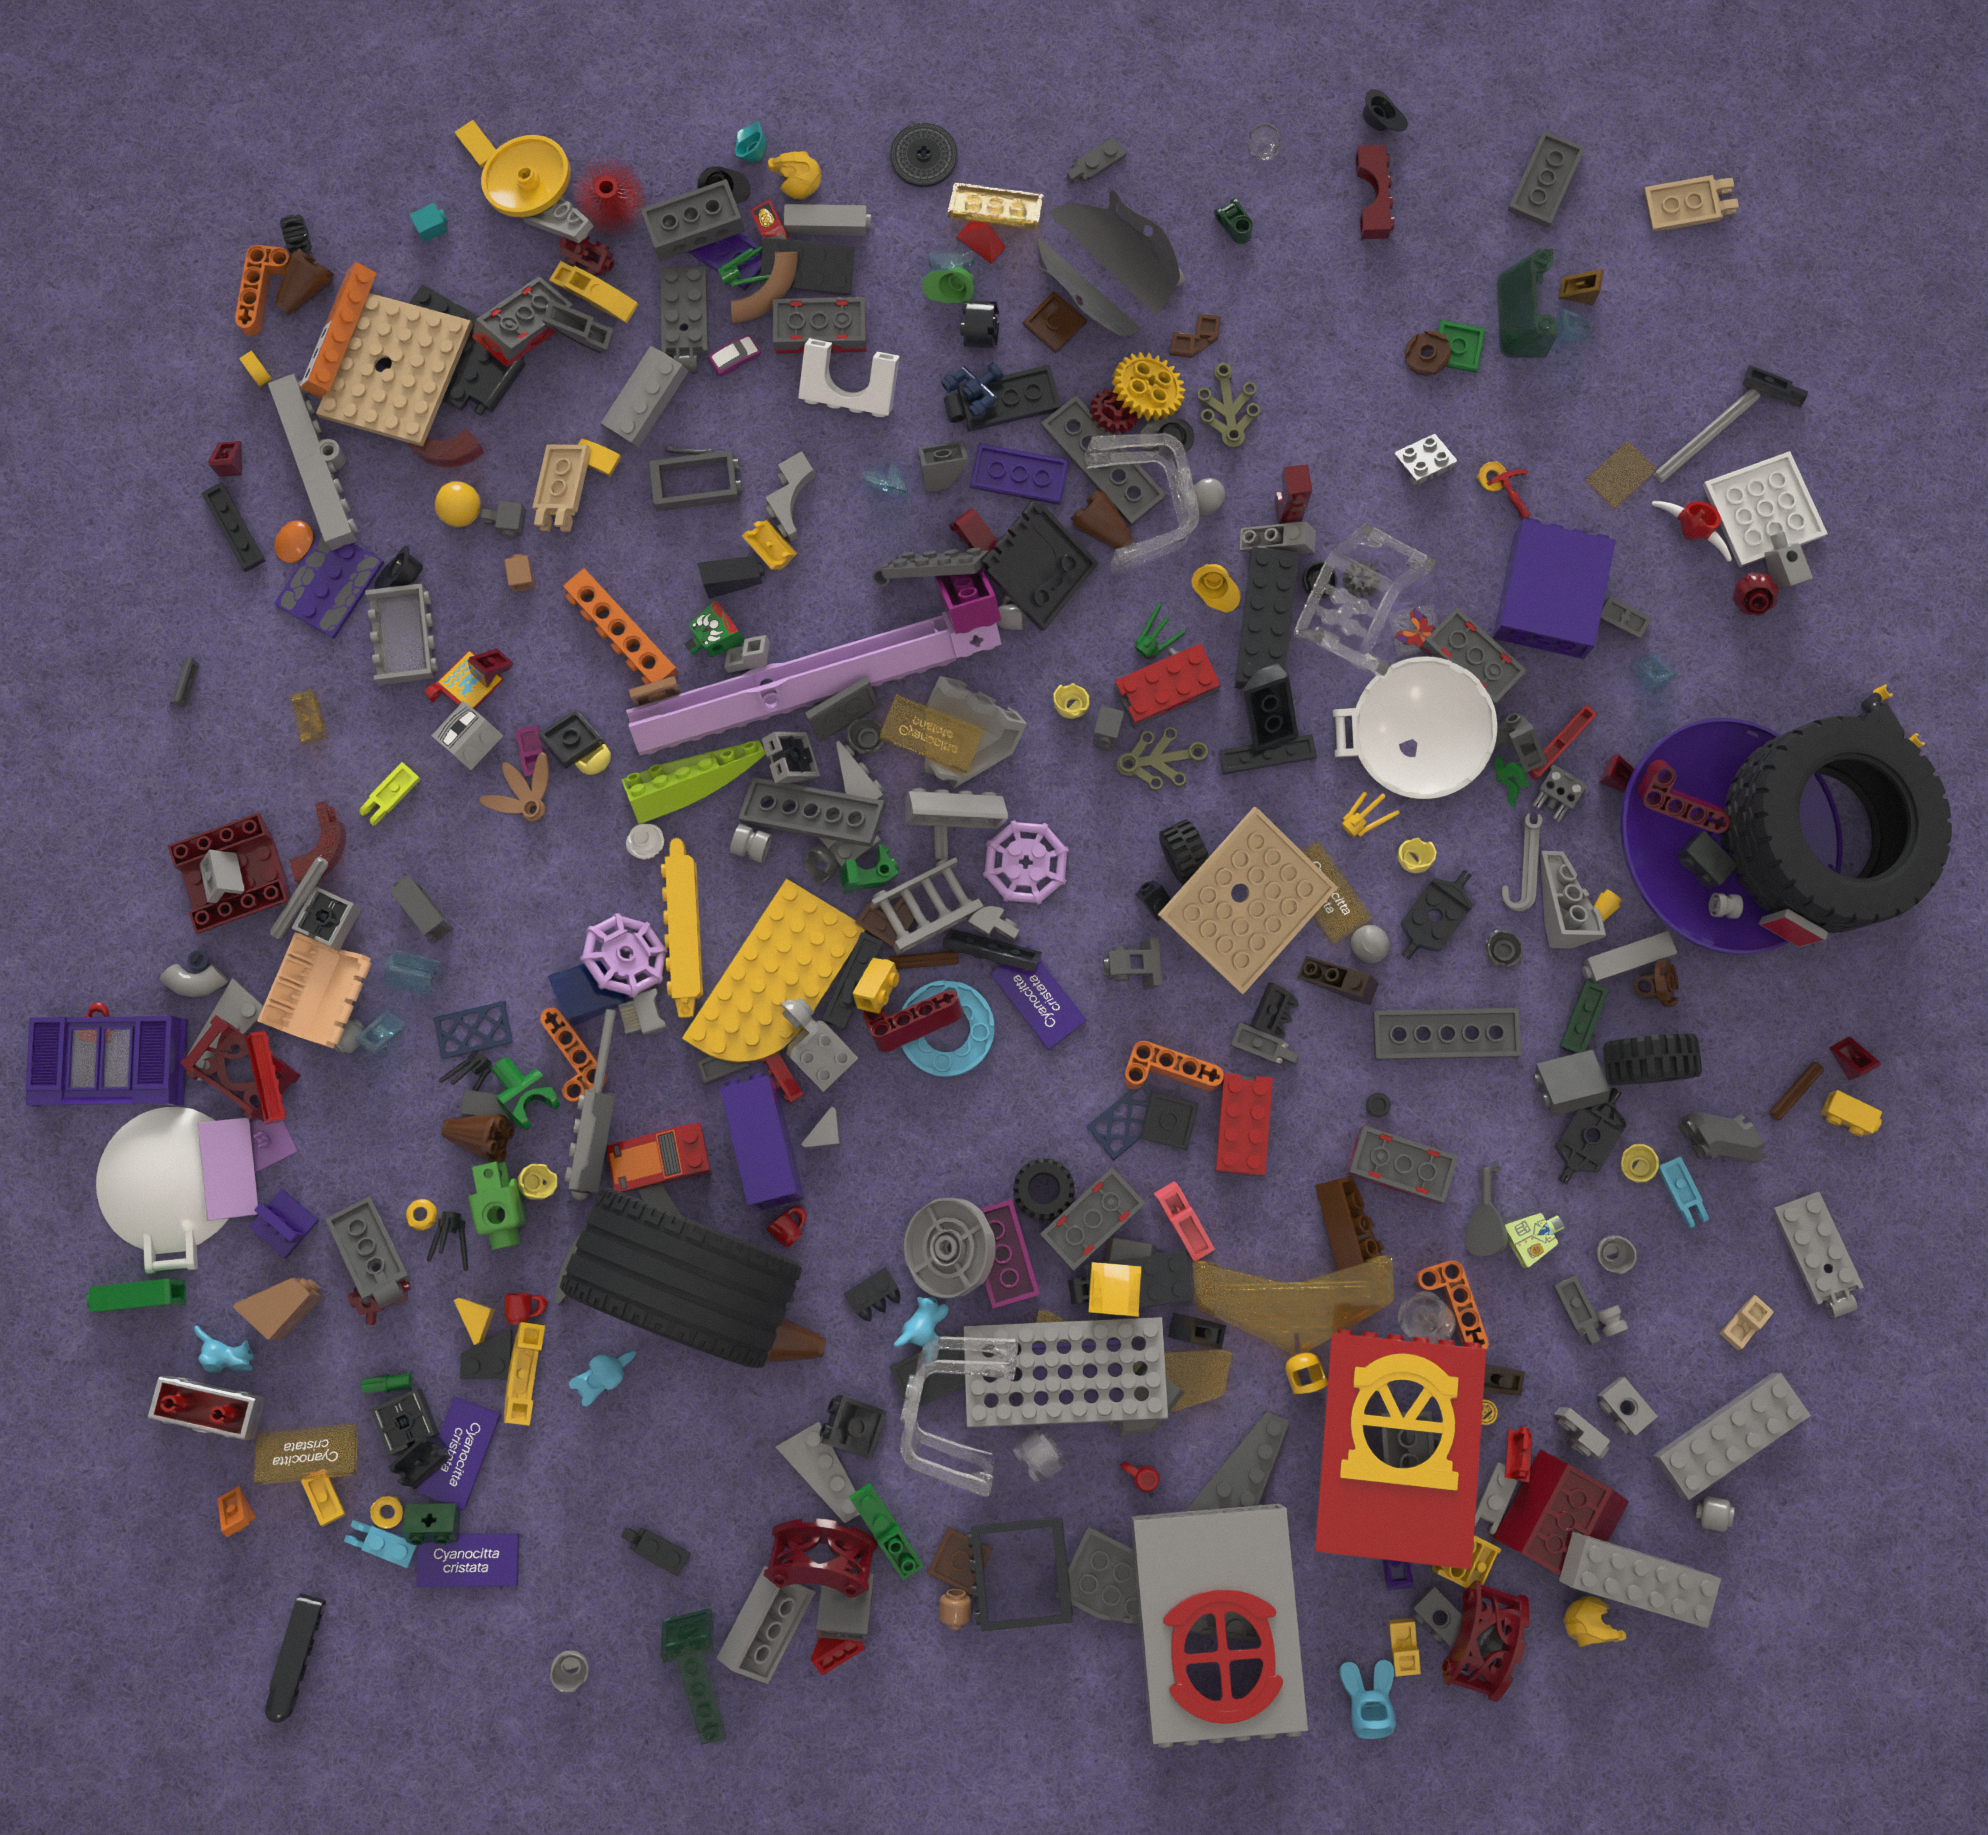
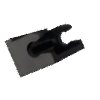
M424 1435L388 1467L392 1473L402 1476L397 1481L399 1484L416 1489L451 1457L441 1438Z

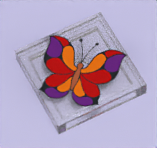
M1434 605L1388 612L1387 617L1397 658L1425 653L1420 646L1438 627Z

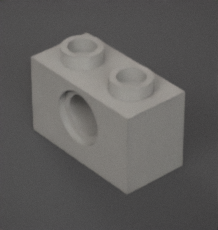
M1618 1377L1597 1395L1601 1400L1598 1403L1599 1406L1608 1415L1612 1413L1618 1420L1615 1422L1616 1426L1625 1435L1628 1433L1629 1435L1636 1436L1658 1417L1625 1377ZM1623 1401H1627L1630 1405V1410L1625 1415L1620 1410V1405Z

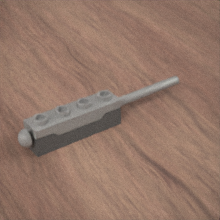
M606 1009L593 1088L591 1090L585 1089V1094L579 1095L577 1109L582 1110L580 1119H575L573 1133L577 1134L576 1143H571L569 1157L573 1158L572 1167H567L565 1181L569 1182V1189H571L573 1198L579 1201L587 1199L590 1192L598 1193L615 1100L614 1093L602 1092L616 1013L615 1010Z

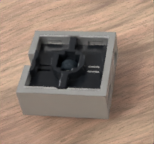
M773 732L762 739L765 753L772 762L770 768L775 783H807L820 776L807 732Z
M315 886L292 929L339 951L361 908Z

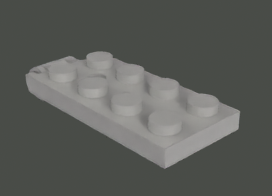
M1818 1191L1773 1208L1772 1210L1814 1303L1818 1305L1824 1301L1826 1308H1832L1828 1310V1313L1833 1319L1857 1310L1856 1300L1850 1291L1859 1290L1864 1287L1820 1192ZM1825 1264L1832 1267L1831 1273L1824 1271L1823 1267Z

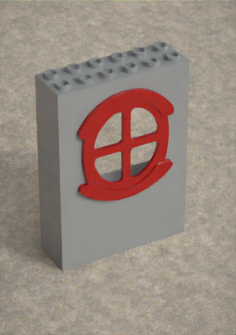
M1281 1504L1130 1516L1149 1735L1153 1744H1158L1160 1748L1172 1747L1173 1742H1183L1184 1745H1197L1199 1740L1209 1739L1210 1743L1225 1742V1738L1235 1737L1236 1741L1250 1740V1736L1260 1735L1262 1739L1275 1738L1278 1733H1286V1736L1294 1737L1302 1735V1731H1308L1287 1508ZM1227 1612H1236L1253 1625L1261 1641V1645L1258 1648L1228 1649L1225 1628V1614ZM1205 1614H1214L1218 1643L1217 1650L1206 1653H1185V1640L1193 1624ZM1260 1658L1263 1666L1256 1685L1243 1698L1234 1699L1231 1693L1229 1663L1233 1660ZM1217 1662L1220 1666L1222 1698L1214 1701L1199 1693L1186 1673L1187 1665Z

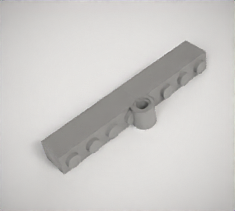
M291 374L272 381L268 385L325 543L333 551L341 548L343 545H349L358 541L355 532H358L357 525L354 519H350L348 515L351 508L346 498L343 499L341 492H344L340 480L338 478L335 479L334 472H337L338 469L344 466L346 455L336 441L332 439L321 440L319 433H322L321 426L318 420H314L312 416L315 413L312 402L305 397V394H308V392L300 388L302 380L299 381L295 374Z

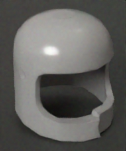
M1214 478L1200 480L1193 485L1189 492L1190 506L1200 515L1208 516L1215 514L1225 501V488L1221 482Z

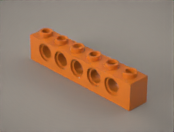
M585 568L563 585L567 592L564 595L565 598L573 606L578 604L582 609L580 614L588 623L592 620L597 625L595 630L603 639L608 637L611 640V648L619 656L623 653L628 659L625 663L633 672L638 670L643 675L640 679L645 685L679 674L669 659ZM587 595H594L592 601L584 602V598ZM604 611L609 612L607 618H599L600 613ZM624 628L623 634L614 635L616 629ZM634 644L640 645V648H639L638 651H636V652H630V651H629V649H630V647H631L632 645H634ZM648 661H655V665L651 669H646L644 666Z

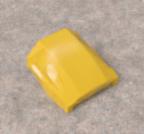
M1092 1262L1088 1312L1139 1317L1141 1267Z
M1474 1535L1472 1569L1432 1565V1571L1465 1588H1468L1475 1580L1480 1581L1481 1585H1484L1497 1553L1500 1554L1501 1548Z

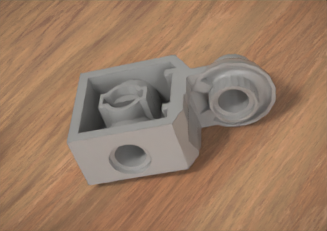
M799 997L797 1000L783 1001L780 1003L785 1008L782 1015L797 1030L801 1026L804 1028L788 1045L786 1055L824 1092L858 1057L826 1023L813 1019L812 1015L815 1012L803 999Z

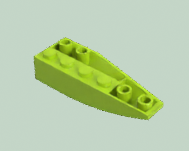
M759 740L750 741L666 762L661 765L656 764L645 771L632 773L621 780L639 824L684 808L710 795L749 769L765 755V751Z

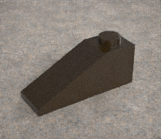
M1485 1364L1484 1393L1521 1396L1525 1371Z

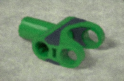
M509 1057L501 1059L492 1067L491 1071L506 1088L495 1098L507 1116L522 1130L526 1131L531 1127L524 1111L529 1103L541 1101L549 1105L553 1110L560 1107V1102L554 1090L538 1069H534L526 1076H523Z

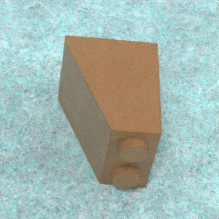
M290 1278L235 1303L233 1308L267 1340L282 1341L323 1295L319 1292L321 1287L312 1279L307 1281L304 1278Z

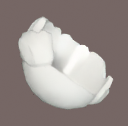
M654 824L636 825L630 830L626 840V848L636 858L643 860L653 858L663 849L665 841L663 833Z

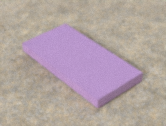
M249 1118L198 1123L207 1221L258 1215L254 1211L258 1206Z

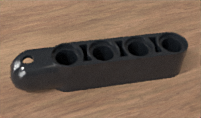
M302 1593L296 1599L272 1676L270 1693L265 1706L266 1717L274 1723L285 1721L294 1710L300 1691L297 1690L300 1681H303L307 1667L305 1662L307 1656L311 1654L315 1641L313 1636L315 1630L318 1631L322 1614H320L323 1605H326V1600L314 1598Z

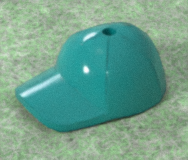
M756 120L752 125L738 132L735 154L739 159L748 163L762 161L767 150V140L760 122Z

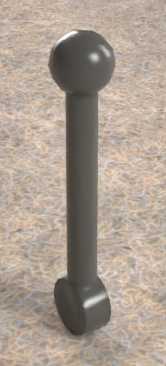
M666 446L665 451L667 453L698 455L714 453L710 448L695 450L675 448L673 446Z

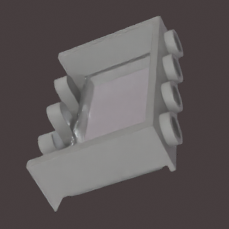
M422 584L365 590V594L370 601L368 617L372 622L373 632H370V638L375 650L372 659L377 670V675H374L377 685L380 687L386 684L435 679L434 672L438 671V663L436 657L433 658L432 649H436L434 635H430V627L434 626L432 614L428 613L427 605H431L430 592L426 591Z

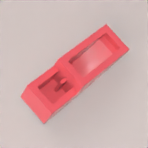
M1175 1181L1154 1193L1194 1262L1215 1250L1197 1215Z

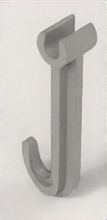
M1527 814L1523 820L1525 830L1520 901L1512 902L1509 898L1508 886L1502 887V901L1512 911H1525L1535 902L1539 832L1542 824L1540 814L1536 817V824L1530 823V814Z

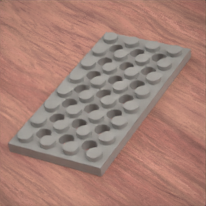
M1162 1317L964 1326L967 1428L1168 1419ZM1138 1337L1144 1339L1146 1347L1141 1351L1134 1350L1131 1345L1133 1339ZM1108 1340H1119L1121 1348L1116 1352L1109 1351L1106 1346ZM1061 1341L1069 1342L1071 1344L1070 1352L1067 1354L1059 1353L1057 1351V1344ZM1084 1341H1094L1096 1349L1092 1353L1084 1352L1082 1350V1343ZM1017 1343L1021 1346L1022 1350L1018 1356L1008 1354L1007 1348L1010 1344ZM1034 1343H1044L1046 1345V1352L1042 1355L1034 1354L1032 1351ZM988 1344H992L997 1348L996 1354L990 1358L985 1357L982 1352L983 1348ZM1141 1362L1147 1366L1148 1370L1145 1375L1138 1376L1133 1372V1366L1136 1363ZM1111 1364H1119L1123 1371L1120 1376L1112 1377L1108 1373V1367ZM1086 1365H1094L1097 1368L1098 1372L1095 1377L1087 1378L1084 1376L1083 1369ZM1061 1366H1069L1072 1369L1073 1373L1070 1378L1062 1379L1059 1377L1058 1370ZM1037 1367H1044L1047 1370L1048 1374L1044 1380H1036L1034 1378L1033 1372ZM1018 1368L1022 1371L1023 1375L1019 1381L1014 1382L1009 1379L1008 1373L1011 1369ZM988 1369H993L998 1373L997 1379L992 1383L986 1382L983 1378L985 1371ZM1145 1388L1149 1393V1397L1145 1401H1138L1134 1396L1136 1389ZM1120 1389L1124 1394L1123 1399L1120 1402L1111 1401L1109 1398L1111 1390ZM1095 1390L1099 1395L1098 1400L1092 1404L1086 1402L1084 1399L1086 1391ZM1063 1391H1070L1074 1396L1073 1401L1068 1405L1062 1404L1059 1400V1396ZM1039 1392H1045L1049 1397L1048 1402L1043 1406H1039L1034 1402V1397ZM1014 1393H1019L1024 1398L1023 1403L1018 1407H1014L1009 1403V1398ZM989 1394H994L999 1399L997 1406L989 1408L984 1404L985 1397Z

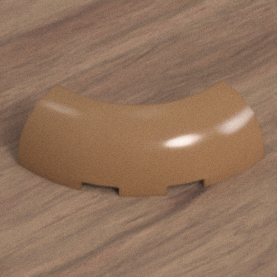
M775 252L772 272L763 287L748 297L731 300L732 324L752 321L767 314L773 309V299H783L795 277L798 252Z

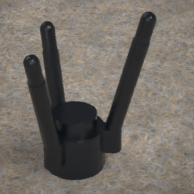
M477 1050L475 1054L472 1053L465 1061L441 1077L439 1082H444L461 1069L463 1070L450 1082L451 1085H455L470 1070L476 1075L481 1072L482 1074L472 1089L473 1091H478L486 1076L491 1072L488 1067L492 1062Z
M442 1211L427 1256L428 1262L433 1257L441 1232L440 1254L444 1252L448 1233L455 1234L457 1229H459L464 1271L468 1270L465 1239L466 1221L461 1220V1213Z

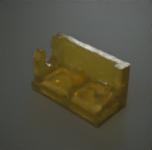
M307 689L306 691L291 695L290 700L293 705L301 744L327 738L317 694L312 689Z

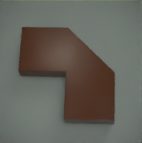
M1198 313L1196 334L1173 332L1170 355L1193 358L1217 341L1221 316Z

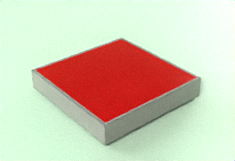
M1790 909L1763 916L1759 922L1761 926L1798 947L1824 941L1828 935L1826 930Z

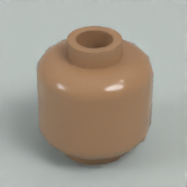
M947 1590L946 1594L942 1595L939 1599V1620L952 1630L961 1629L963 1625L970 1622L971 1598L963 1590Z

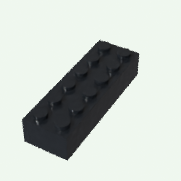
M1252 547L1234 688L1243 689L1255 671L1278 663L1284 671L1286 670L1299 552Z

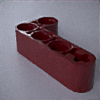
M973 508L967 510L949 524L951 531H955L960 537L959 540H964L970 549L980 548L981 551L989 550V552L991 549L995 550L994 546L998 540Z
M1659 759L1649 765L1637 790V796L1647 808L1714 833H1723L1729 828L1730 818L1720 807L1672 789L1676 780V772L1666 761ZM1666 770L1664 776L1658 777L1660 771ZM1655 791V795L1647 799L1648 794ZM1677 799L1674 806L1668 807L1671 801ZM1694 808H1698V811L1695 814L1690 815L1691 811Z
M946 990L888 1017L883 1007L879 1014L864 1010L863 1018L877 1049L881 1052H889L962 1018L964 1010L957 993L952 990Z

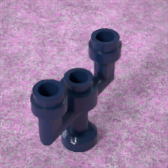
M994 362L988 365V372L979 379L967 367L963 366L953 375L948 374L941 381L943 388L950 393L956 390L959 383L966 379L967 382L964 384L962 392L968 400L976 399L981 394L984 396L981 400H975L968 407L969 412L975 419L983 416L986 413V409L999 400V397L985 386L993 379L999 381L1004 377L1001 369Z

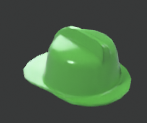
M959 266L951 267L948 270L934 271L925 276L922 282V289L931 300L947 304L963 303V301L971 300L974 295L972 283L974 276Z

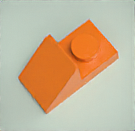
M240 1485L217 1498L221 1532L226 1537L241 1531L244 1527L250 1525V1521L256 1518Z

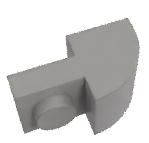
M763 635L747 638L744 640V646L727 650L724 666L727 672L731 673L766 667L770 649L768 637Z
M988 906L981 908L969 920L971 927L987 937H990L992 932L996 930L1015 942L1019 935L1016 923L1007 918L1005 920L1001 919L1004 915V909Z

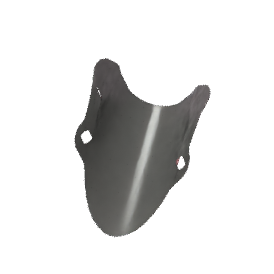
M1114 190L1109 192V207L1106 209L1089 205L1069 204L1048 212L1155 315L1161 311L1175 291L1180 279V271L1171 242L1159 225L1126 206ZM1145 225L1153 228L1152 236L1143 234ZM1037 236L1039 251L1047 270L1039 266L1036 267L1052 275L1070 293L1073 300L1084 313L1120 336H1130L1142 329ZM1076 297L1083 302V305L1078 304Z

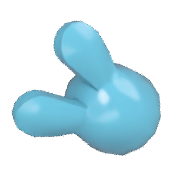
M1387 1660L1377 1662L1374 1668V1691H1365L1357 1665L1352 1662L1343 1663L1339 1668V1677L1352 1701L1351 1723L1353 1731L1359 1738L1377 1739L1391 1735L1396 1726L1394 1710L1389 1700V1692L1394 1679L1393 1664Z

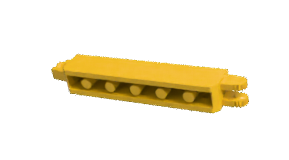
M673 838L670 842V856L665 857V864H661L662 878H666V887L662 888L663 901H667V910L664 911V924L668 925L669 934H665V947L669 948L670 957L666 958V970L671 973V981H667L668 996L672 995V999L676 1002L678 1017L691 1018L694 1017L696 1000H699L703 995L697 865L691 856L686 855L684 842L679 838Z

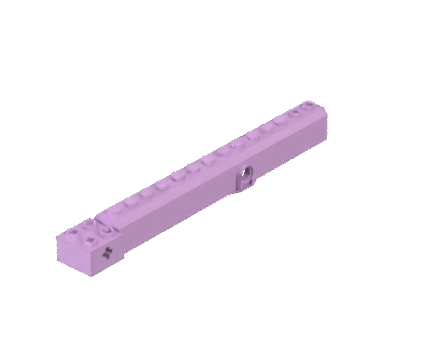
M945 611L942 612V616L785 663H772L766 667L751 669L735 678L628 709L626 712L630 721L629 729L639 755L653 754L667 747L673 748L687 741H697L707 735L723 733L730 728L743 727L750 722L766 720L771 716L780 713L786 714L800 707L813 706L817 702L831 698L864 677H867L871 686L875 687L883 682L893 679L899 680L913 673H923L933 667L946 666L950 662L956 661L958 657H968L978 651L991 650L995 646L1002 645L997 623L995 622V624L988 627L975 628L968 633L955 634ZM764 679H771L773 681L772 683L760 686L761 681Z

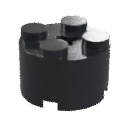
M963 301L962 310L963 315H965V322L960 324V334L964 336V347L996 348L999 322H997L995 314H999L998 302Z

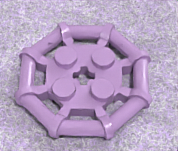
M1015 820L1010 821L1011 824L991 840H987L985 844L987 850L985 872L982 873L983 877L988 879L1004 898L1003 901L1007 903L1008 901L1040 905L1057 888L1065 885L1067 881L1065 874L1069 849L1062 844L1046 823L1034 824L1016 822ZM1020 832L1037 833L1036 839H1024L1020 837ZM1013 834L1014 842H1011L1007 848L1000 846L1003 841ZM1043 837L1046 838L1055 850L1051 852L1046 850L1045 846L1040 843ZM996 852L1003 854L1002 867L994 868ZM1029 857V861H1033V865H1029L1028 869H1024L1023 865L1019 864V860ZM1057 857L1056 873L1050 872V858ZM1004 873L1012 883L1009 888L1003 884L998 875ZM1046 877L1052 880L1043 889L1038 890L1036 885ZM1016 886L1031 887L1032 893L1015 892Z
M615 913L613 917L587 928L586 942L580 960L593 975L600 989L605 988L627 994L631 998L663 981L662 974L665 959L669 952L668 948L664 947L656 936L649 922L644 923ZM614 927L616 932L608 936L604 933ZM624 927L638 930V933H627L628 930H625ZM644 935L646 936V938L648 939V941H649L650 944L652 945V948H650V947L648 946V944L646 943V941L644 940V938H643ZM596 940L602 943L599 952H593ZM620 950H623L624 952H629V959L623 958L620 955ZM650 956L656 957L654 968L649 966L648 960ZM596 961H601L608 972L605 976L596 964ZM644 973L648 976L636 983L635 977L639 974ZM612 976L619 980L627 979V984L616 982L610 979L612 978Z

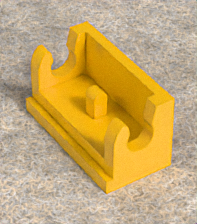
M768 520L755 522L753 525L756 528L752 531H746L742 537L771 570H782L796 556L797 552Z

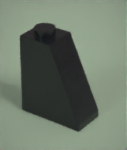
M754 556L697 563L709 599L763 584L761 576H765L761 562L756 563Z

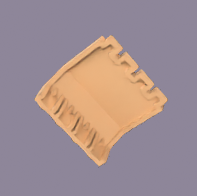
M295 932L257 1022L310 1042L334 1048L335 1044L338 1045L344 1032L342 1026L347 1024L354 1008L352 1003L357 1001L363 983L361 981L366 979L372 965L370 963L371 958L341 949L337 951L319 941Z

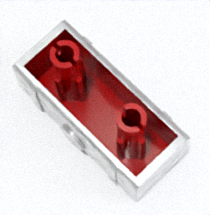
M160 1376L157 1381L148 1418L162 1421L165 1424L192 1428V1430L198 1432L224 1435L227 1438L251 1440L256 1437L266 1397L254 1395L251 1392L236 1391L196 1382L189 1378Z

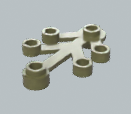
M1220 363L1214 369V378L1220 382L1223 404L1211 396V391L1205 387L1198 390L1197 400L1200 403L1207 404L1225 417L1227 426L1214 418L1215 414L1210 409L1202 411L1200 420L1204 425H1209L1222 434V441L1227 447L1237 448L1244 442V430L1253 419L1259 416L1260 407L1255 403L1249 404L1246 408V415L1237 425L1235 416L1248 399L1256 394L1257 387L1253 382H1246L1242 393L1233 403L1229 381L1232 377V368L1227 363ZM1226 369L1227 373L1222 374L1219 370ZM1251 387L1253 392H1247L1246 388ZM1206 393L1208 397L1202 398L1200 394ZM1255 409L1257 413L1251 414L1249 410ZM1208 414L1211 416V419L1206 420L1203 416ZM1235 433L1238 437L1233 439L1230 437V434Z
M1167 727L1164 730L1163 737L1151 754L1140 757L1146 746L1154 742V734L1151 731H1144L1132 752L1119 756L1117 769L1124 776L1136 775L1148 783L1151 790L1158 791L1163 786L1162 778L1152 776L1142 768L1152 766L1171 779L1174 786L1182 787L1186 782L1185 774L1175 771L1165 763L1187 759L1201 762L1207 757L1208 748L1203 742H1194L1189 749L1163 753L1170 742L1176 740L1178 735L1174 727ZM1173 731L1175 736L1168 738L1166 732ZM1148 734L1151 736L1152 740L1150 742H1145L1143 740V736ZM1196 749H1200L1202 751V755L1200 757H1197L1194 755L1193 751ZM1130 761L1133 766L1128 769L1125 768L1124 763ZM1182 776L1184 781L1177 783L1175 777ZM1155 779L1159 780L1160 786L1153 787L1151 782Z

